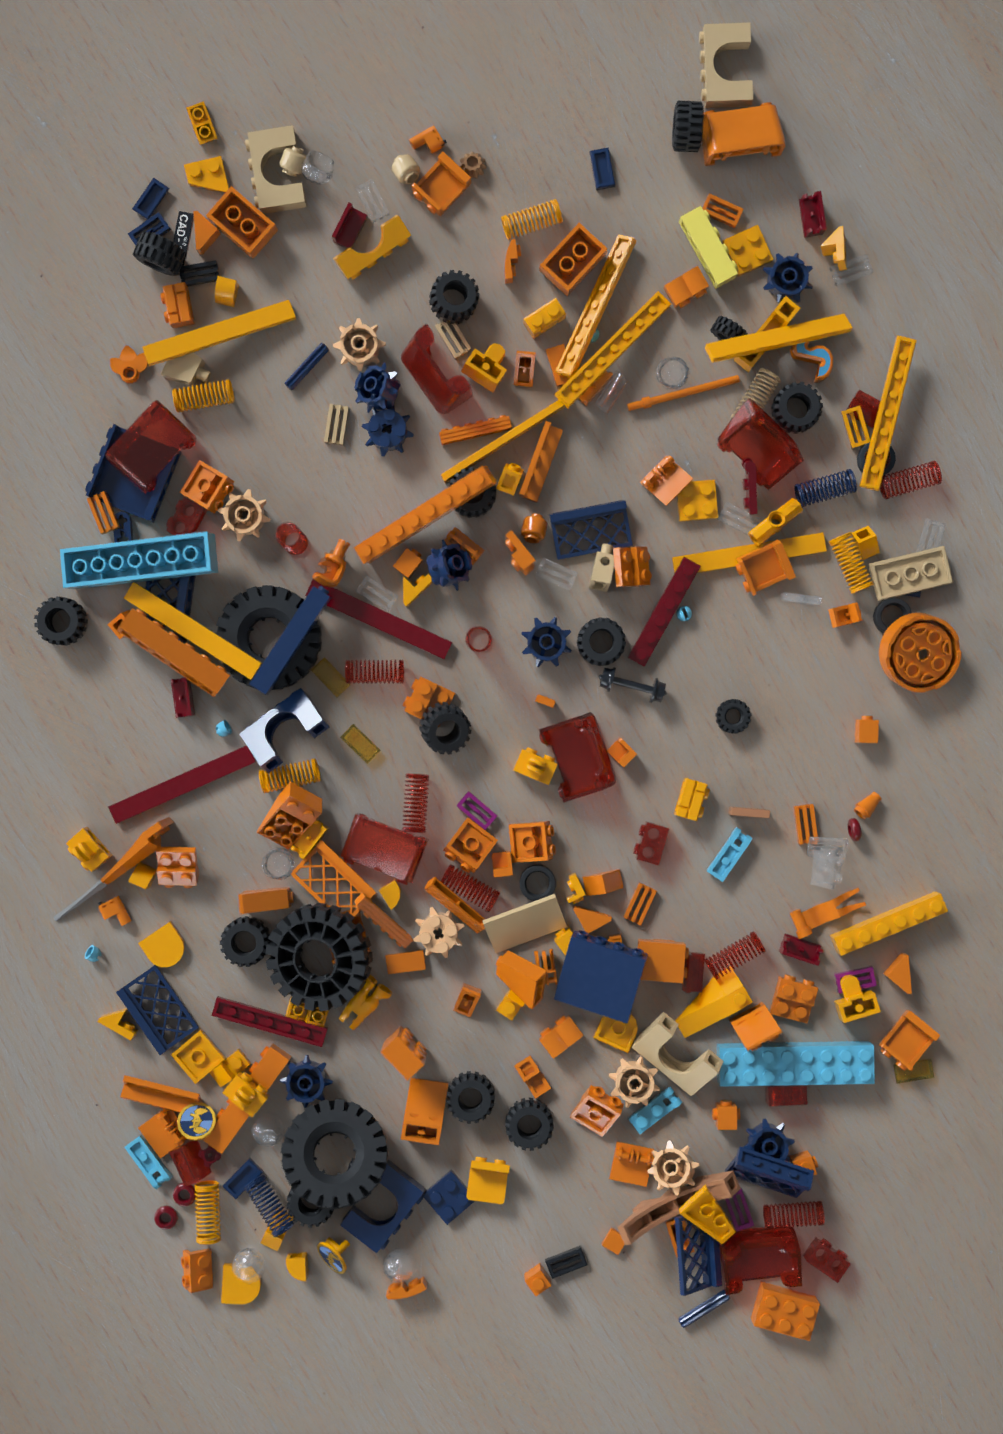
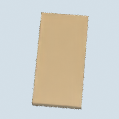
M945 546L868 564L877 601L953 583Z
M555 894L483 920L495 954L567 927Z

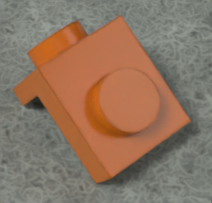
M857 602L828 609L833 628L862 621L861 611Z

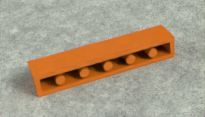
M132 608L117 631L215 697L230 676L227 674L226 669L211 663V659L208 656L198 654L192 645L184 644L178 640L179 637L173 632L168 633L162 629L163 626L157 621H151L146 618L147 615L143 611Z
M274 1043L270 1048L268 1046L264 1048L260 1054L263 1057L259 1063L255 1061L249 1069L251 1072L250 1076L253 1078L252 1081L257 1085L264 1086L267 1091L292 1057ZM230 1099L226 1101L229 1104L225 1110L221 1108L216 1115L218 1120L214 1130L203 1140L221 1154L250 1116L231 1102Z

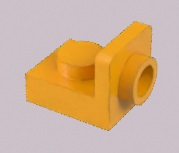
M506 463L496 489L514 496L524 470L518 464Z
M576 873L568 875L570 880L567 883L571 892L575 891L576 893L566 899L568 903L573 902V904L582 901L583 896L586 894Z

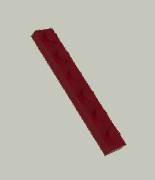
M686 557L682 558L627 658L645 667L698 573L700 565Z
M220 996L216 998L211 1015L319 1047H323L328 1027L308 1024L302 1020L289 1018L286 1015Z

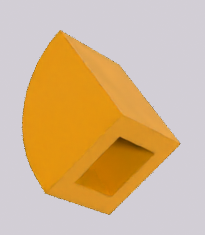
M217 277L215 303L230 307L235 306L239 289L237 280Z
M869 526L852 532L853 542H856L854 546L857 545L856 550L859 549L858 554H861L862 560L880 553L877 536Z
M140 862L134 869L128 882L146 890L151 887L157 874V869Z
M397 879L379 889L391 910L397 905L401 896V887Z
M307 1252L288 1253L286 1257L287 1270L295 1279L300 1281H307L308 1278Z

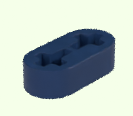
M125 512L116 513L117 520H120L121 516L127 519V522H124V529H122V524L119 523L120 528L113 530L114 542H119V539L123 537L122 532H124V536L128 538V541H133L132 519L130 515Z

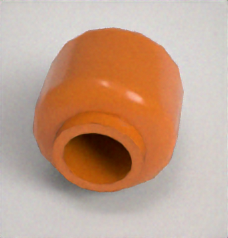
M536 513L525 517L521 528V535L524 537V540L534 544L542 541L546 535L547 521L543 519L542 515Z

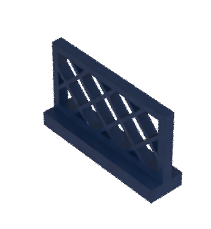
M626 500L549 514L557 560L601 552L602 547L595 543L601 534L610 539L609 545L612 541L616 543L612 545L613 548L633 546ZM623 512L624 521L620 526L611 521L615 514ZM596 517H602L607 520L601 530L592 525ZM590 518H592V520L590 521V523L585 520V519H590ZM580 520L588 524L582 534L573 528L576 522ZM609 522L618 528L612 538L603 532ZM564 524L569 527L564 537L557 534L555 525ZM590 526L599 531L593 541L584 536ZM571 530L580 535L574 545L565 539ZM621 530L627 535L628 542L620 544L614 538ZM557 536L562 539L560 543H558ZM582 537L591 542L589 548L584 551L576 547ZM565 541L572 546V549L568 554L561 555L559 547Z
M196 575L180 577L176 581L173 578H169L172 584L165 590L159 583L162 579L154 580V582L152 580L146 581L145 589L151 592V588L157 584L162 591L157 596L161 598L164 595L170 605L190 617ZM175 587L178 595L172 600L167 592ZM144 612L147 615L146 618L148 617L149 620L153 621L155 619L146 612ZM174 630L172 631L179 637L178 640H180L183 643L187 642V639L185 637L178 634Z
M156 965L116 992L159 1055L199 1028ZM152 971H155L159 976L158 984L146 983L147 975ZM135 983L142 984L141 996L133 995L129 987ZM146 985L157 987L155 998L144 996ZM159 987L168 989L170 992L168 1000L157 999ZM143 999L154 1000L152 1011H146L142 1008ZM156 1001L168 1003L166 1014L154 1012ZM170 1003L179 1005L181 1008L179 1016L168 1014ZM154 1015L165 1016L163 1027L153 1024ZM167 1017L179 1018L177 1029L165 1028ZM181 1019L189 1020L193 1027L188 1031L179 1030ZM165 1030L176 1032L175 1040L169 1044L163 1038Z
M741 1146L738 1148L737 1156L725 1169V1172L734 1171L737 1179L798 1198L804 1190L809 1191L811 1189L814 1174L813 1170Z
M682 1215L675 1217L680 1295L687 1296L711 1286H722L719 1242ZM686 1220L688 1224L685 1230L683 1231L682 1221ZM693 1227L696 1231L691 1238L689 1233ZM699 1236H700V1245H698V1244L696 1243V1241H697V1239L699 1238ZM687 1239L690 1243L686 1250H684V1242ZM693 1247L697 1249L694 1257L690 1255ZM700 1256L702 1260L701 1265L697 1262ZM689 1259L691 1263L686 1270L685 1263ZM696 1266L699 1269L694 1277L691 1273ZM703 1274V1283H700L699 1280ZM690 1278L692 1280V1283L690 1287L687 1288L686 1283Z

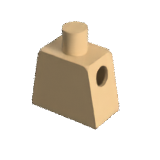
M193 352L168 360L161 375L166 379L194 386L197 379L207 383L211 372L203 369L205 361Z
M602 544L601 552H597L589 588L604 592L608 591L614 569L612 545Z

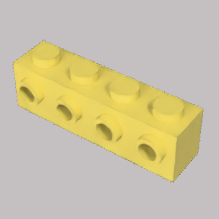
M699 206L681 216L679 224L714 288L717 289L736 278L738 267L734 260H730L727 246L719 240L720 234L716 227H712L708 212Z

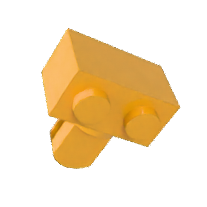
M496 343L490 345L484 354L474 349L461 372L493 393L507 371L506 368L500 365L505 356V349Z
M529 747L526 750L522 749L513 770L549 785L558 765L554 762L555 758L544 755V757L536 755L538 751Z
M88 827L82 828L66 843L69 846L68 851L81 861V865L87 871H96L113 856Z
M845 975L841 979L840 985L844 998L835 1000L834 1003L838 1017L843 1023L881 1012L876 994L871 990L862 992L859 979L853 975Z
M239 1071L222 1093L242 1111L244 1110L253 1117L268 1099L269 1094L264 1086L255 1084L252 1081L253 1078L248 1073Z

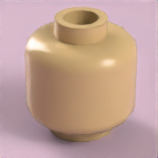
M293 145L292 148L284 149L280 160V166L283 168L282 172L293 177L303 173L308 159L303 154L304 150Z
M399 155L394 159L392 172L400 183L412 184L419 178L420 167L411 155Z

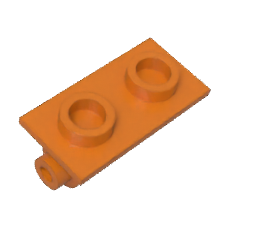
M456 527L445 538L447 545L459 544L464 552L467 551L472 565L475 564L485 551Z

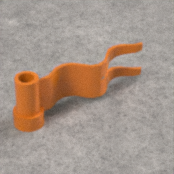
M859 888L843 893L830 901L818 904L806 911L801 912L800 909L789 913L797 929L798 939L811 935L813 933L811 929L823 923L840 918L853 910L866 906L865 902L836 909L847 898L860 891Z

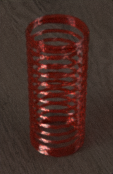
M934 460L924 463V465L920 464V466L909 467L903 471L892 472L891 475L888 473L887 476L884 475L882 477L880 485L881 494L887 500L890 497H897L898 494L901 496L902 493H910V490L914 492V490L918 491L919 488L922 490L923 487L925 489L927 486L931 487V484L935 486V483L939 485L942 483L940 467ZM929 468H930V471H931V475H932L934 484L932 483V480H931V478H930ZM925 470H926V472H927V474H928V478H929V483H930V485H929L928 482H927L926 475H925ZM921 471H922L923 476H924L925 485L923 484V481H922ZM917 473H918L919 478H920L921 487H920L919 482H918ZM913 474L917 483V488L914 484ZM909 476H910L911 481H912L913 490H912L911 485H910V482H909ZM900 477H901L902 482H903V485H904V491H903V488H902V485H901ZM905 478H906L907 483H908L909 491H908V489H907V487H906V484H905ZM896 479H897L898 484H899V487H900V492H899L898 487H897ZM892 480H893V483H894V485H895L896 494H895L894 489H893ZM888 482H889L890 487H891L892 495H891V493H890V489H889Z
M286 522L277 528L276 540L288 553L299 555L306 550L308 546L307 537L297 525ZM294 532L299 533L297 542L290 546L285 545L287 536Z
M480 626L471 628L465 637L467 646L476 652L487 650L492 642L490 632ZM476 629L486 631L489 636L488 645L481 650L474 649L469 642L470 634Z
M403 659L399 660L398 679L396 660H394V679L392 660H390L389 677L388 660H386L385 679L383 660H381V680L379 660H377V677H375V660H373L372 680L370 660H368V680L366 660H364V679L362 678V660H360L359 680L358 661L355 660V681L353 660H351V664L350 660L345 661L346 684H351L352 681L355 684L356 680L358 684L360 682L364 684L365 681L368 684L369 680L371 684L373 682L377 684L378 681L381 684L382 679L384 684H386V681L388 684L391 681L394 684L395 679L397 684L399 682L400 684L404 683Z
M406 773V778L420 780H405V782L423 784H405L406 787L423 789H404L405 791L420 792L404 793V795L423 798L405 797L404 799L423 802H403L404 804L421 805L404 806V808L422 810H404L403 812L422 815H403V817L421 818L403 819V821L419 822L421 824L403 823L402 825L416 827H402V831L425 833L426 827L422 825L427 824L423 822L427 820L424 817L427 814L422 812L428 811L424 809L428 807L425 805L428 801L422 799H428V796L424 795L429 794L426 792L429 788L422 786H429L428 783L424 782L430 781V775Z
M450 864L441 882L444 884L446 881L445 886H447L452 879L448 888L450 889L454 884L453 892L459 884L455 894L463 886L459 897L467 887L463 899L471 889L467 901L475 891L470 903L473 902L480 891L474 905L477 904L482 896L478 907H480L487 896L482 909H484L492 896L485 910L489 913L498 899L500 891H496V889L492 891L493 887L489 888V885L485 886V883L481 885V880L477 883V878L473 881L474 876L469 879L470 874L466 876V872L462 874V870L458 873L459 868L455 869V865Z
M754 931L750 933V936L746 935V938L742 937V940L739 939V943L735 941V945L732 943L731 947L727 945L728 950L724 948V952L720 950V954L716 952L717 957L712 954V957L709 956V960L708 958L704 959L715 980L720 979V976L714 965L722 977L724 975L719 965L725 974L728 973L723 963L731 972L725 958L733 970L735 968L730 958L736 967L739 968L732 953L741 966L742 963L736 951L745 964L746 961L741 951L750 962L743 946L753 960L754 958L747 944L754 955L758 957L750 941L759 955H761V952L763 954L764 952L766 953L763 944Z
M818 1200L817 1203L816 1201H813V1203L811 1201L808 1203L801 1201L800 1204L798 1202L796 1204L788 1202L787 1205L785 1203L783 1205L775 1203L774 1206L772 1204L770 1206L764 1204L763 1217L765 1228L767 1230L773 1229L771 1206L775 1229H777L775 1207H777L779 1228H782L780 1206L782 1209L783 1227L786 1228L784 1205L788 1228H790L788 1205L790 1207L793 1228L795 1227L792 1210L794 1205L795 1222L798 1228L797 1204L801 1227H803V1216L806 1227L808 1222L809 1226H812V1219L813 1225L816 1226V1217L818 1226H823L825 1216L822 1201ZM810 1203H811V1206H812V1218H811V1212H810ZM814 1203L816 1205V1215L814 1210ZM801 1204L803 1206V1216L801 1211ZM805 1205L808 1207V1222Z

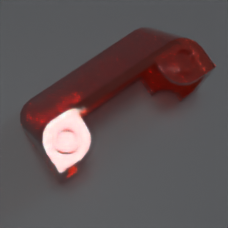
M425 324L417 330L402 351L401 360L436 411L440 414H448L473 396L472 387L463 376L457 375L449 380L444 376L431 357L430 346L434 342V334L428 324Z
M751 398L742 404L717 438V445L721 451L733 452L741 460L744 458L752 459L756 464L757 484L760 487L763 485L768 490L804 461L793 438Z
M155 400L108 450L106 458L115 469L146 494L148 491L154 490L157 480L156 476L181 449H191L195 445L197 437L160 401Z
M592 712L539 729L541 742L546 746L552 747L563 779L558 788L559 796L563 799V802L605 790L616 784V776L597 720Z
M357 812L341 853V857L344 858L343 861L352 865L356 862L398 878L397 882L408 885V882L413 883L429 839L422 836L414 837L412 833H407L372 818L369 820L366 817L367 815Z
M779 1225L735 1231L723 1244L719 1242L726 1295L740 1293L743 1290V1281L780 1277L781 1282L787 1287L802 1286L801 1249L793 1227Z

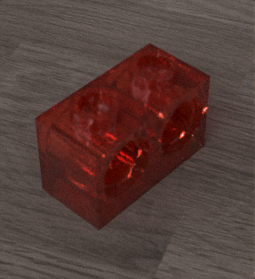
M184 497L183 500L178 501L175 510H177L175 515L168 519L166 531L173 535L196 533L208 510ZM193 506L194 513L187 516L185 513L186 509ZM184 523V531L178 533L176 530L177 525Z
M645 821V825L641 824L638 834L641 836L639 843L635 844L633 854H636L635 858L659 865L669 828ZM656 828L658 830L657 837L649 838L648 831ZM645 847L653 849L651 856H643V849Z
M807 1085L765 1086V1101L768 1106L808 1105Z
M815 1237L803 1254L808 1263L837 1283L851 1265L847 1259L848 1255L840 1249L838 1251L833 1249L832 1244L824 1238L820 1240L818 1237ZM818 1250H824L821 1256H816ZM834 1261H840V1264L838 1266H831Z

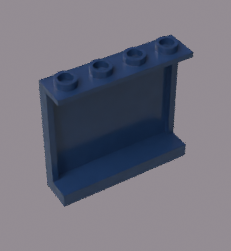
M113 424V427H110L107 432L106 438L108 439L106 444L101 447L99 456H101L100 460L93 467L92 474L94 475L92 480L86 485V496L94 497V495L105 491L112 507L154 523L182 452L177 448L169 447Z
M574 931L570 938L554 1000L628 1023L648 954L639 948L631 949L620 942L612 943L604 937L591 936L586 931Z

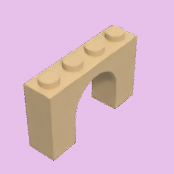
M750 22L704 24L703 30L699 32V44H702L703 51H700V63H703L700 81L704 82V89H701V101L705 102V108L751 106L753 101V80H725L717 74L713 64V59L722 51L749 49L751 43Z
M293 125L247 132L248 139L245 140L247 152L250 151L251 153L248 163L250 171L253 170L254 172L251 182L253 190L256 189L257 196L254 197L256 208H259L263 214L307 207L302 183L277 186L269 183L263 175L264 166L269 158L283 153L286 148H292L293 145L297 146Z
M663 1012L637 1036L632 1048L676 1083L682 1090L692 1096L719 1073L723 1060L710 1049L692 1062H682L673 1058L667 1052L664 1044L674 1035L679 1024Z

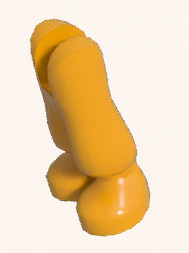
M371 974L365 980L366 984L349 1000L338 1018L341 1022H344L350 1016L351 1011L356 1013L358 1016L356 1019L354 1018L349 1026L353 1031L379 1006L380 999H388L393 994L388 987L378 984L371 996H368L370 990L377 984V980Z

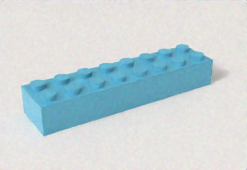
M210 532L60 549L63 588L72 590L219 573L215 534Z
M870 1041L761 1043L762 1046L754 1051H751V1049L747 1051L742 1043H717V1056L723 1060V1064L717 1074V1082L720 1087L875 1084L874 1045Z

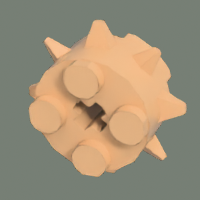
M357 318L355 325L352 324L347 328L339 327L342 334L340 341L333 344V348L341 350L343 354L342 365L349 362L357 366L359 372H362L363 367L372 362L379 364L380 361L377 357L379 349L386 346V342L377 339L376 331L379 327L378 325L370 328L366 324L362 325L360 318ZM359 342L361 344L363 342V347L357 348L356 343Z
M247 489L244 495L235 496L229 493L230 500L226 503V507L218 509V512L224 515L226 522L222 530H233L237 535V540L240 542L246 535L253 534L259 538V530L264 523L271 520L265 516L263 510L267 502L266 499L256 501L252 497L251 489ZM242 512L248 513L246 519H241L243 516Z
M430 907V915L425 920H415L421 928L419 935L413 938V940L423 944L426 948V956L434 952L441 953L444 958H448V950L454 945L462 946L463 943L457 937L458 931L465 926L464 923L455 922L450 910L446 913H437L433 907ZM442 929L443 936L437 937L434 930Z
M642 1056L637 1061L620 1059L621 1066L617 1072L609 1073V1077L615 1080L616 1085L610 1093L611 1096H621L625 1100L626 1108H629L632 1103L638 1104L640 1102L647 1106L648 1098L652 1092L660 1091V1088L654 1084L653 1079L658 1069H649L643 1064ZM637 1079L638 1084L632 1085L631 1080Z
M668 1141L665 1150L660 1152L652 1151L655 1157L652 1162L653 1167L647 1171L650 1174H654V1178L658 1181V1190L669 1187L672 1188L675 1195H679L681 1187L687 1184L695 1185L692 1178L695 1168L699 1166V1163L693 1162L692 1157L688 1154L690 1148L688 1145L683 1149H675L673 1143ZM672 1164L676 1165V1171H671L673 1169L671 1168Z

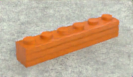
M501 415L497 419L493 417L484 422L483 420L476 421V424L467 423L463 427L454 426L450 430L448 428L441 429L439 435L442 445L511 430L512 426L509 416Z
M434 877L427 882L424 890L462 920L463 923L476 933L485 929L483 924L485 918L441 881Z
M363 892L354 900L355 907L359 911L362 910L367 918L370 917L376 926L379 925L381 931L387 932L390 939H395L398 946L406 948L414 941L410 934Z

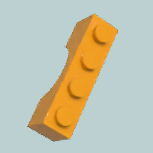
M395 215L380 226L381 239L377 247L372 251L358 253L351 248H347L333 258L345 278L349 279L351 277L352 280L362 274V269L373 267L378 263L376 261L378 258L389 256L393 253L392 249L397 245L401 247L409 242L408 238L412 235L399 215Z
M785 296L757 332L787 326L800 310V307ZM766 351L737 357L734 361L749 373Z

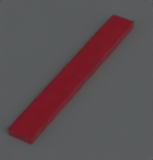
M312 579L305 596L309 594L313 586L316 588L322 586L329 591L328 596L332 598L327 605L328 607L445 660L452 645L451 641L340 590L326 587Z
M246 745L110 805L108 808L115 824H118L257 761Z

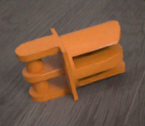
M549 949L551 967L547 966L546 951H542L544 966L542 969L547 971L545 981L547 986L549 983L558 984L553 949ZM534 951L535 964L540 967L538 951ZM554 972V977L548 978V973Z

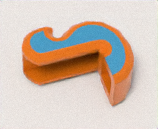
M809 342L793 345L790 349L793 359L818 364L814 383H820L829 376L833 368V355L828 348L821 345L808 348Z

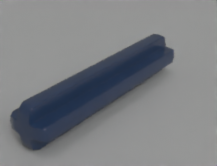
M320 343L285 381V385L290 390H293L329 351L328 347Z
M725 1289L679 1317L680 1325L686 1328L730 1300L728 1292Z

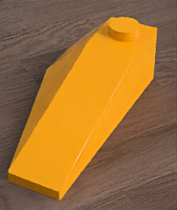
M729 966L710 979V982L698 993V996L685 1008L675 1022L679 1024L678 1028L684 1038L738 1012L753 1003L732 967Z

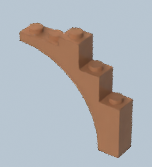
M734 1171L699 1176L693 1180L695 1182L694 1186L681 1187L679 1195H675L671 1188L660 1198L641 1201L632 1209L633 1214L617 1227L624 1244H632L652 1228L680 1214L679 1208L705 1184L716 1201L731 1198L741 1189Z

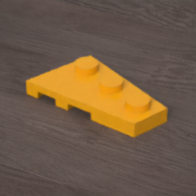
M706 1184L679 1208V1212L683 1217L721 1244L735 1233L733 1224Z

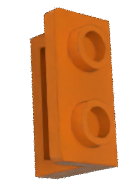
M209 1248L193 1252L183 1250V1257H181V1265L184 1268V1276H182L183 1287L191 1293L212 1289V1250Z

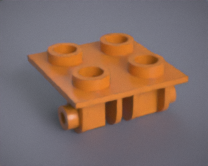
M666 455L640 482L665 506L693 480L687 472L674 462L675 460L670 455Z
M166 1109L161 1110L138 1127L160 1159L187 1140L178 1129V1116L174 1111Z
M617 1141L609 1179L647 1187L649 1178L647 1170L651 1168L654 1160L652 1154L654 1149Z

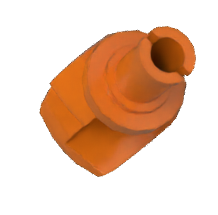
M339 539L333 553H326L324 557L326 561L320 562L318 566L327 567V572H315L312 578L316 582L326 587H335L339 584L347 564L343 557L350 543Z

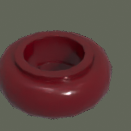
M851 818L847 824L850 838L856 842L862 836L861 826L856 818Z
M190 1183L177 1185L173 1192L175 1203L183 1207L193 1204L196 1198L194 1186ZM187 1190L190 1193V1198L182 1199L180 1191Z
M171 1206L160 1207L154 1215L155 1224L165 1230L173 1228L178 1221L177 1211ZM168 1213L171 1216V1221L164 1222L161 1219V1214Z

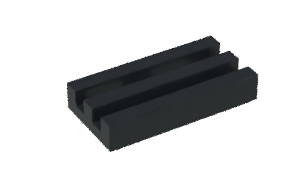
M216 260L181 266L180 269L181 282H185L187 286L216 282L217 277L220 276ZM214 267L213 269H207V270H201V271H196V272L184 273V272H186V271H192V270H198V269H203V268ZM215 273V276L200 278L189 281L185 280V278Z
M581 1245L545 1259L552 1279L588 1265ZM579 1253L578 1255H575V1256H573V1257H570V1258H568V1259H565V1260H563V1261H560V1262H557V1263L551 1265V1263H553V1262H556V1261H558V1260H561V1259H564V1258L569 1257V1256H571V1255H574V1254ZM579 1259L582 1260L581 1262H578L576 1264L553 1272V1269H556L563 1265H567Z

